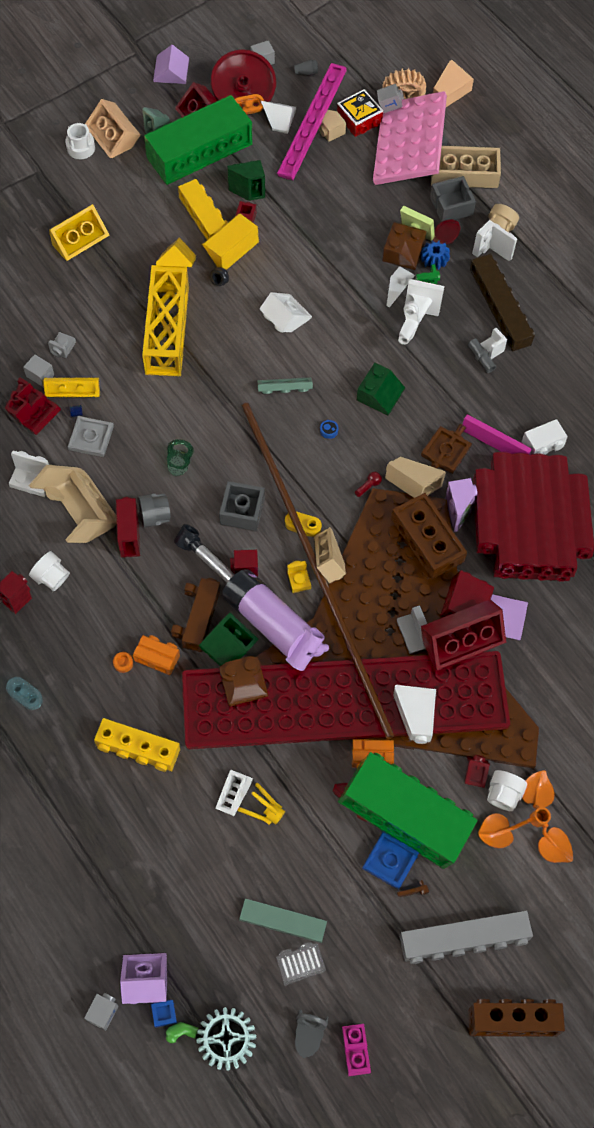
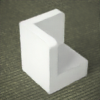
M495 328L492 331L491 337L480 344L484 350L489 352V357L493 359L504 352L507 339Z

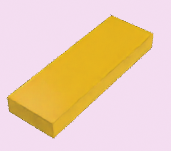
M44 378L43 380L46 397H100L99 378Z

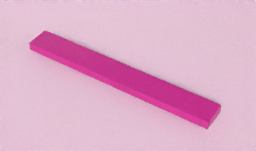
M333 63L330 64L277 172L279 177L294 180L347 71L346 67Z

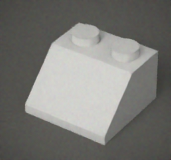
M271 292L260 307V310L264 313L263 316L271 321L275 328L282 333L293 332L312 318L290 294Z

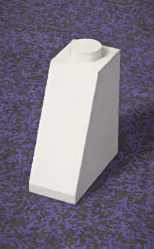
M395 685L393 696L409 739L414 740L418 744L431 742L436 689Z

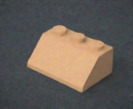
M104 99L100 100L85 123L89 132L109 158H113L131 149L141 136L116 103Z

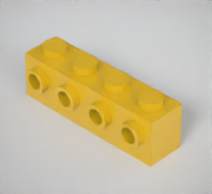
M197 179L178 186L179 199L206 240L228 223L226 220H223L220 210L215 208L212 198L207 196L204 186L199 184Z
M105 718L102 719L94 739L100 751L106 753L112 751L121 758L128 759L130 757L136 759L135 761L141 765H147L148 763L163 772L173 770L180 752V744Z

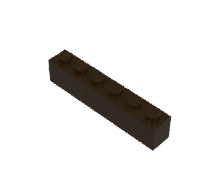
M491 254L472 259L470 271L503 335L507 339L512 352L532 346L535 337L534 330L527 323V317L522 313L518 300H515L512 288L507 285L505 275L500 272L497 260H494Z

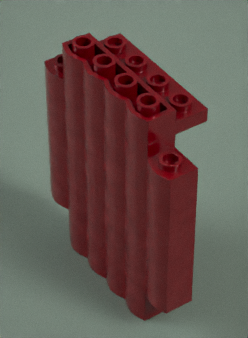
M495 452L491 460V469L475 470L473 484L477 488V496H475L474 503L477 553L496 554L493 577H500L502 579L519 578L521 580L538 579L540 581L557 580L559 582L570 581V578L575 576L577 570V558H592L594 553V536L588 478L584 474H569L566 456Z

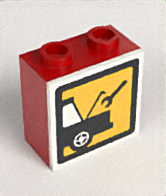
M365 89L337 103V112L344 119L346 127L355 137L379 126L382 122V108Z

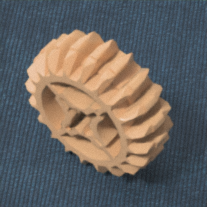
M409 68L407 70L401 69V71L395 70V73H390L389 76L385 77L382 85L385 88L396 84L398 89L402 90L404 99L423 96L426 93L425 79L415 69L412 71Z

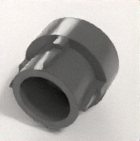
M154 493L138 496L143 528L170 522L169 503L165 494L156 495Z

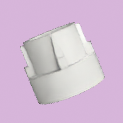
M75 123L70 127L68 126V136L65 141L68 154L75 159L90 157L95 151V143L87 125Z
M49 551L35 564L29 576L38 584L44 583L52 591H55L64 583L70 572L60 564L61 559Z
M496 770L490 782V792L487 801L500 809L513 811L518 801L523 797L528 784L525 780L514 774Z

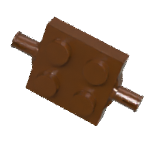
M459 424L454 432L440 426L422 451L421 457L432 463L431 467L443 468L453 474L472 446V443L461 436L466 427Z

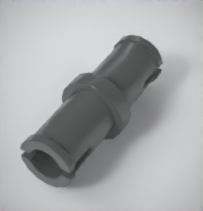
M477 338L471 340L468 343V347L476 356L477 362L482 364L487 373L495 370L497 366L489 357V352L484 350Z

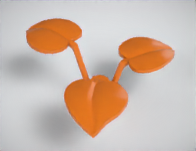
M545 770L536 772L525 780L528 785L522 800L525 803L533 804V808L536 809L527 820L509 827V821L505 816L497 813L491 814L485 818L478 831L479 838L488 846L505 848L513 842L511 830L528 823L535 827L542 826L544 837L538 842L540 855L545 860L553 863H570L573 861L572 846L567 835L557 827H552L546 832L551 814L545 807L552 804L554 789Z

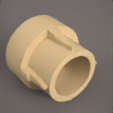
M495 204L488 215L489 220L498 224L508 233L515 228L519 221V215L512 208L503 204Z

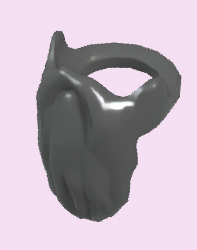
M301 1009L298 1011L295 1046L298 1054L303 1058L313 1056L318 1051L324 1030L328 1025V1016L323 1020L318 1016L303 1014Z

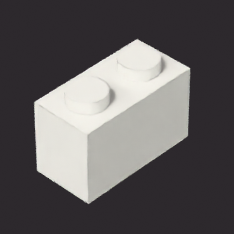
M556 419L525 432L522 443L532 449L530 455H546L550 451L562 449L568 436Z

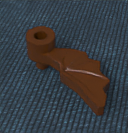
M421 880L419 881L420 887L397 892L398 897H406L418 892L421 895L429 893V889Z

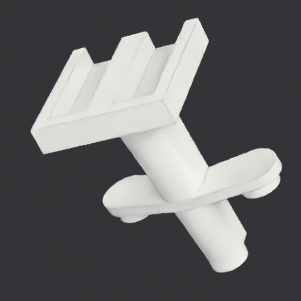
M409 280L405 306L403 308L406 320L399 334V343L404 345L409 343L425 314L439 316L444 286Z

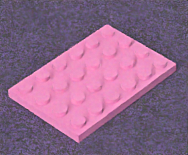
M445 91L403 99V107L387 113L383 112L373 175L375 185L439 174L447 99Z

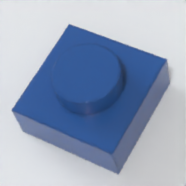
M173 1000L151 1004L155 1028L177 1023Z

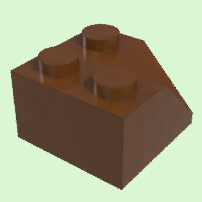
M394 222L384 247L382 261L416 270L421 250L425 245L427 231Z

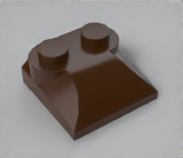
M249 656L229 661L219 667L229 707L268 697L258 657Z

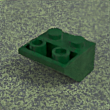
M261 160L227 166L228 190L248 201L265 198V173Z
M229 612L200 643L199 647L219 666H222L226 662L241 659L258 641V638Z

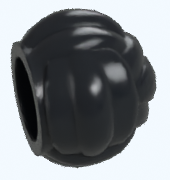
M222 267L212 270V283L216 286H223L228 283L229 275L227 270Z

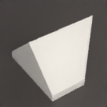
M261 101L272 130L288 134L296 107Z

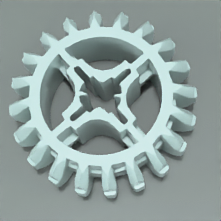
M226 1007L223 1008L224 1015H220L216 1009L214 1011L216 1018L213 1019L208 1014L207 1018L210 1023L202 1021L201 1025L206 1029H198L197 1031L199 1035L203 1036V1038L197 1039V1043L204 1044L198 1050L199 1052L207 1051L202 1058L207 1060L211 1057L212 1059L209 1062L211 1067L217 1061L218 1070H221L222 1064L225 1063L226 1070L229 1071L230 1063L234 1062V1067L237 1069L239 1068L237 1060L240 1059L245 1064L247 1061L244 1058V1054L249 1057L252 1056V1052L248 1050V1047H256V1044L250 1042V1040L256 1039V1034H249L255 1027L254 1025L246 1026L250 1022L249 1017L244 1021L241 1020L244 1016L243 1012H240L236 1017L235 1008H232L231 1015L227 1014ZM229 1021L237 1023L243 1029L244 1034L233 1033L230 1030ZM222 1022L221 1032L209 1037L212 1028ZM225 1028H227L229 1037H233V1039L229 1040L228 1050H226L224 1041H220L221 1038H224ZM245 1041L242 1049L236 1055L231 1056V1047L235 1043ZM209 1044L221 1045L224 1049V1057L216 1055L210 1049Z

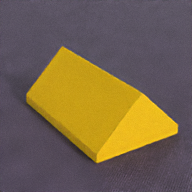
M93 204L49 229L52 245L66 261L109 236Z
M238 214L202 245L216 266L227 270L259 243L258 226L243 215Z
M179 237L161 254L156 261V266L192 267L196 260V255Z

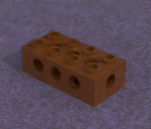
M426 493L393 509L392 522L431 579L440 576L465 561L467 551Z
M478 999L468 1009L470 1036L557 1037L565 1031L563 1003H556L555 999L543 1000V1003H534L533 999H523L521 1003H512L511 999H500L499 1003H490L489 999ZM490 1014L496 1016L497 1022L491 1019ZM512 1014L518 1017L519 1022L513 1018ZM535 1014L539 1016L540 1021L535 1018Z

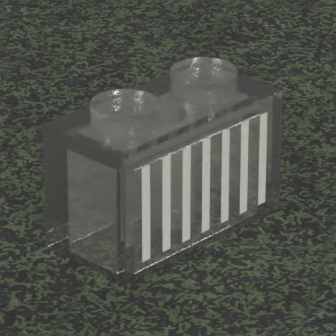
M312 942L300 945L298 950L292 951L287 949L279 953L280 956L276 957V962L284 986L325 972L326 968L317 943L312 945Z

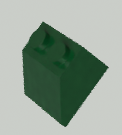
M374 363L357 390L356 401L389 416L404 392L405 386L390 369Z

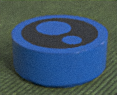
M332 420L322 422L320 434L327 439L336 437L338 434V424Z

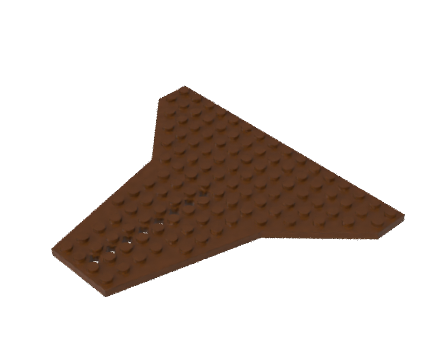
M372 489L342 554L346 574L341 579L335 580L328 585L361 659L429 655L427 650L413 654L409 653L397 624V618L411 614L412 608L417 606L421 607L427 624L443 618L440 614L452 578L458 573L456 566L431 579L392 522L393 509L414 498L408 493ZM429 497L451 528L447 499ZM405 542L407 546H404V548H400V545H398V543ZM400 558L403 561H405V563H402V565L399 566L398 562H396L395 560H398ZM400 576L403 580H400L399 583H396L395 579L392 578ZM398 593L400 597H397V600H393L390 594ZM323 596L314 618L307 622V624L311 628H317L324 635L325 638L322 643L327 644L329 650L323 652L321 656L312 657L310 662L352 660L327 600ZM394 610L398 615L391 618L387 612ZM393 628L396 633H392L389 636L385 629ZM275 645L256 656L260 665L289 664L286 661L287 657ZM506 689L510 716V726L508 729L432 734L431 742L426 744H418L414 740H410L409 736H394L391 739L386 737L362 738L359 740H394V747L412 750L420 749L465 757H473L475 754L486 757L485 760L494 761L495 763L534 769L536 767L539 727Z

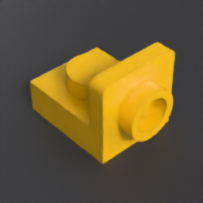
M294 561L287 565V575L292 593L311 589L306 561Z

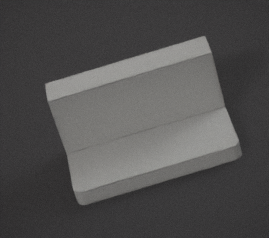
M413 607L411 614L397 618V624L410 654L426 650L423 644L421 626L427 624L421 607Z

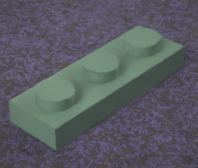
M311 377L257 380L258 392L262 391L263 394H270L273 391L279 390L281 393H288L291 390L297 389L299 392L313 389Z

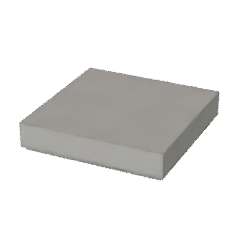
M78 416L68 444V450L104 457L114 424Z

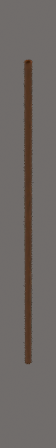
M244 403L242 408L386 738L391 739L394 737L390 724L328 583L317 569L314 551L249 403Z

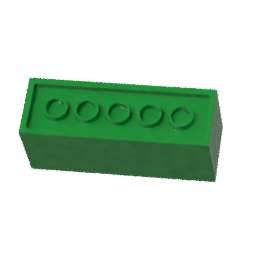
M230 95L144 135L147 159L166 185L171 184L252 145V121L233 96Z
M372 752L361 761L337 801L393 838L418 851L420 855L442 869L455 863L478 821L470 811L466 809L461 810L455 806L456 803L451 799L442 798L434 788L425 787L420 784L418 778L406 775L399 766L395 764L390 765L384 761L383 756Z

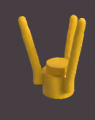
M256 783L255 786L269 800L270 804L253 791L252 795L267 807L264 811V814L267 816L264 817L242 807H239L237 811L262 820L268 825L272 822L276 825L285 811L259 783Z

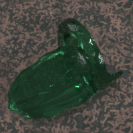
M182 439L173 440L167 446V468L172 475L180 476L186 473L190 464V458L194 453V447ZM182 444L188 448V451L174 450L173 447L174 445Z

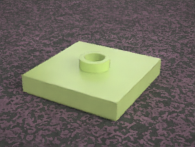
M403 206L400 210L402 224L427 231L426 239L432 241L435 237L433 219Z

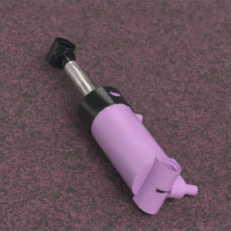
M183 524L174 539V543L184 550L196 553L227 583L223 589V598L287 657L286 661L291 666L303 671L312 657L321 656L323 652L329 650V646L322 643L325 638L324 635L317 628H311L251 570L245 569L234 574L200 542L197 529L188 524Z

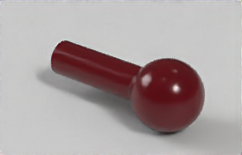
M371 472L367 477V481L355 491V495L360 497L372 486L380 485L382 482L381 475L378 472Z

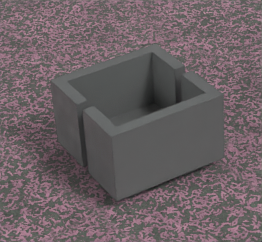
M464 176L432 184L430 198L435 209H437L436 212L441 222L474 215L476 201L471 190H469Z

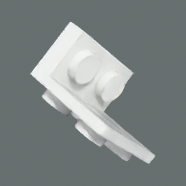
M489 220L477 232L472 254L479 257L490 248L510 261L513 257L517 238L498 224Z
M12 451L11 456L15 470L10 479L9 486L45 497L46 492L43 489L30 488L29 484L46 465H49L48 461L41 456L34 457L23 451Z

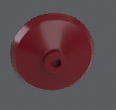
M448 219L438 224L434 229L435 237L433 241L435 243L440 241V244L446 243V245L455 241L461 229L459 222Z

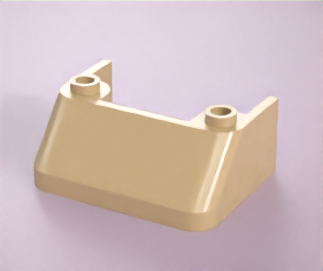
M46 465L29 484L30 488L43 489L50 500L61 501L78 525L65 539L67 543H88L114 528L117 524V515L89 475L81 468Z

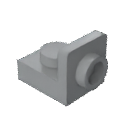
M59 332L54 341L50 340L48 342L50 352L57 357L67 358L76 340L74 337Z

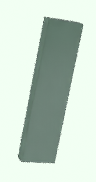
M245 899L239 921L322 943L327 921L249 899Z

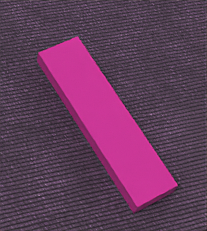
M468 414L464 418L462 426L466 427L464 432L501 452L511 454L526 453L530 455L532 450L530 447Z

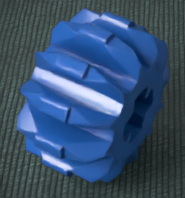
M432 240L430 244L426 243L422 248L421 260L425 262V267L435 264L439 270L441 266L445 267L449 261L450 250L446 247V243L440 244V241L435 243Z

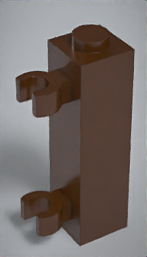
M201 578L199 587L186 583L185 595L196 596L186 628L173 625L171 630L172 637L183 638L182 645L185 649L202 652L199 645L207 637L221 591L220 582L213 578Z

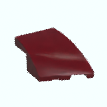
M20 377L17 381L19 385L16 391L12 392L5 410L25 428L37 435L57 415L61 408Z

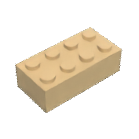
M442 146L439 174L431 175V185L464 176L469 187L498 188L501 176L500 148Z

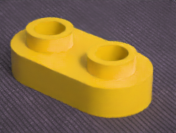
M296 512L307 536L314 537L321 532L322 523L318 518ZM288 513L285 517V526L288 530L296 532ZM313 523L315 526L311 527L309 524Z

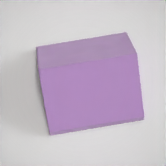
M170 45L157 55L154 82L186 84L189 57L174 45Z

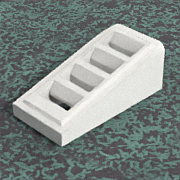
M230 770L215 809L234 816L253 778ZM237 779L241 780L240 784L236 783ZM236 787L238 788V791H232V788ZM229 794L235 796V799L228 798ZM225 802L231 803V804H232L231 808L225 806L224 803H225Z

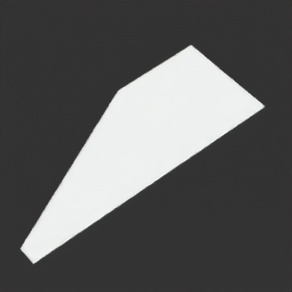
M400 266L390 277L387 299L388 307L393 304L406 288L409 280L415 276Z

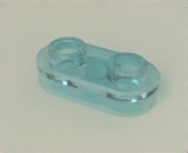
M14 677L8 681L6 685L8 694L25 708L35 710L42 705L43 698L40 691L20 677ZM16 687H21L20 691L16 692L14 690ZM36 698V701L34 703H30V699Z

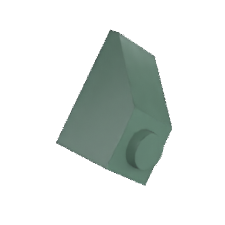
M147 107L142 109L145 133L148 134L164 125L170 124L169 117L159 110Z

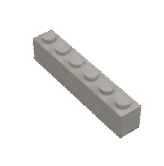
M522 911L401 932L400 941L404 961L417 964L423 962L424 958L431 957L432 960H440L447 954L458 957L465 955V951L473 950L474 953L485 952L488 947H494L495 950L507 948V944L515 943L516 946L526 945L533 937L528 912Z

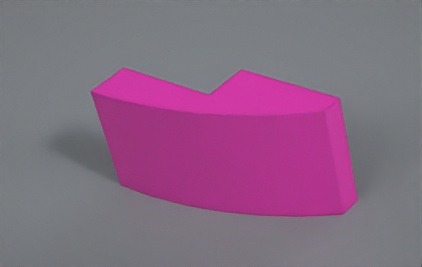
M364 1024L343 1026L342 1031L348 1075L355 1076L371 1073Z

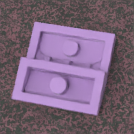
M492 595L491 600L503 609L506 637L521 640L528 602Z

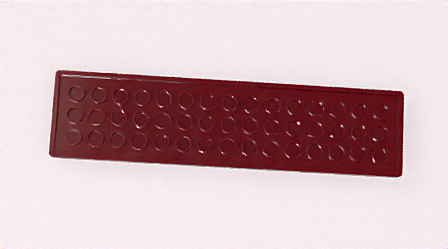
M498 651L482 652L439 670L435 669L429 655L361 659L394 736H408L393 696L395 685L436 689L433 734L508 729L510 726L501 654ZM353 660L310 662L303 671L297 670L290 664L261 665L268 697L230 707L219 668L185 670L182 673L185 745L189 750L386 737Z

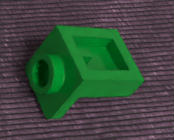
M432 264L430 273L416 274L415 280L437 285V281H440V272L436 270L435 264Z

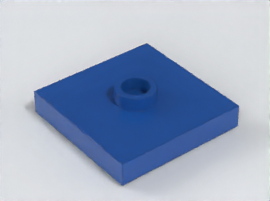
M382 832L362 869L399 890L419 852Z

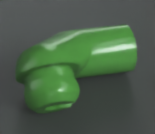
M179 1022L167 1029L166 1040L169 1043H175L178 1037L182 1035L195 1039L199 1028Z

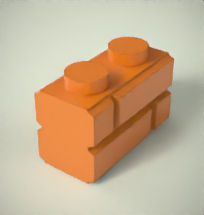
M143 635L133 653L134 661L171 675L180 657L178 647L169 642L167 644L159 642L160 640L153 635H149V637Z
M353 739L352 768H358L361 761L370 752L378 753L384 757V761L390 765L394 764V740Z

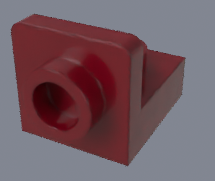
M475 754L473 757H468V766L464 779L465 784L485 788L490 767L488 760H485L486 757Z

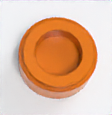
M127 652L116 654L113 658L114 668L121 673L130 671L133 667L132 656Z

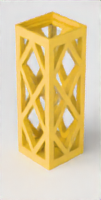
M156 265L151 267L142 354L145 375L181 376L189 293L187 267ZM158 292H166L161 299L158 296ZM171 296L173 299L165 307L164 303ZM176 304L179 312L172 319L169 311ZM165 316H166L167 320L169 321V324H168V325H167V323L165 322V320L163 319ZM160 322L164 330L156 338L154 328ZM168 334V340L161 346L160 341ZM173 342L175 350H166ZM152 356L156 359L159 366H151ZM160 357H169L164 364ZM175 360V367H169V365Z

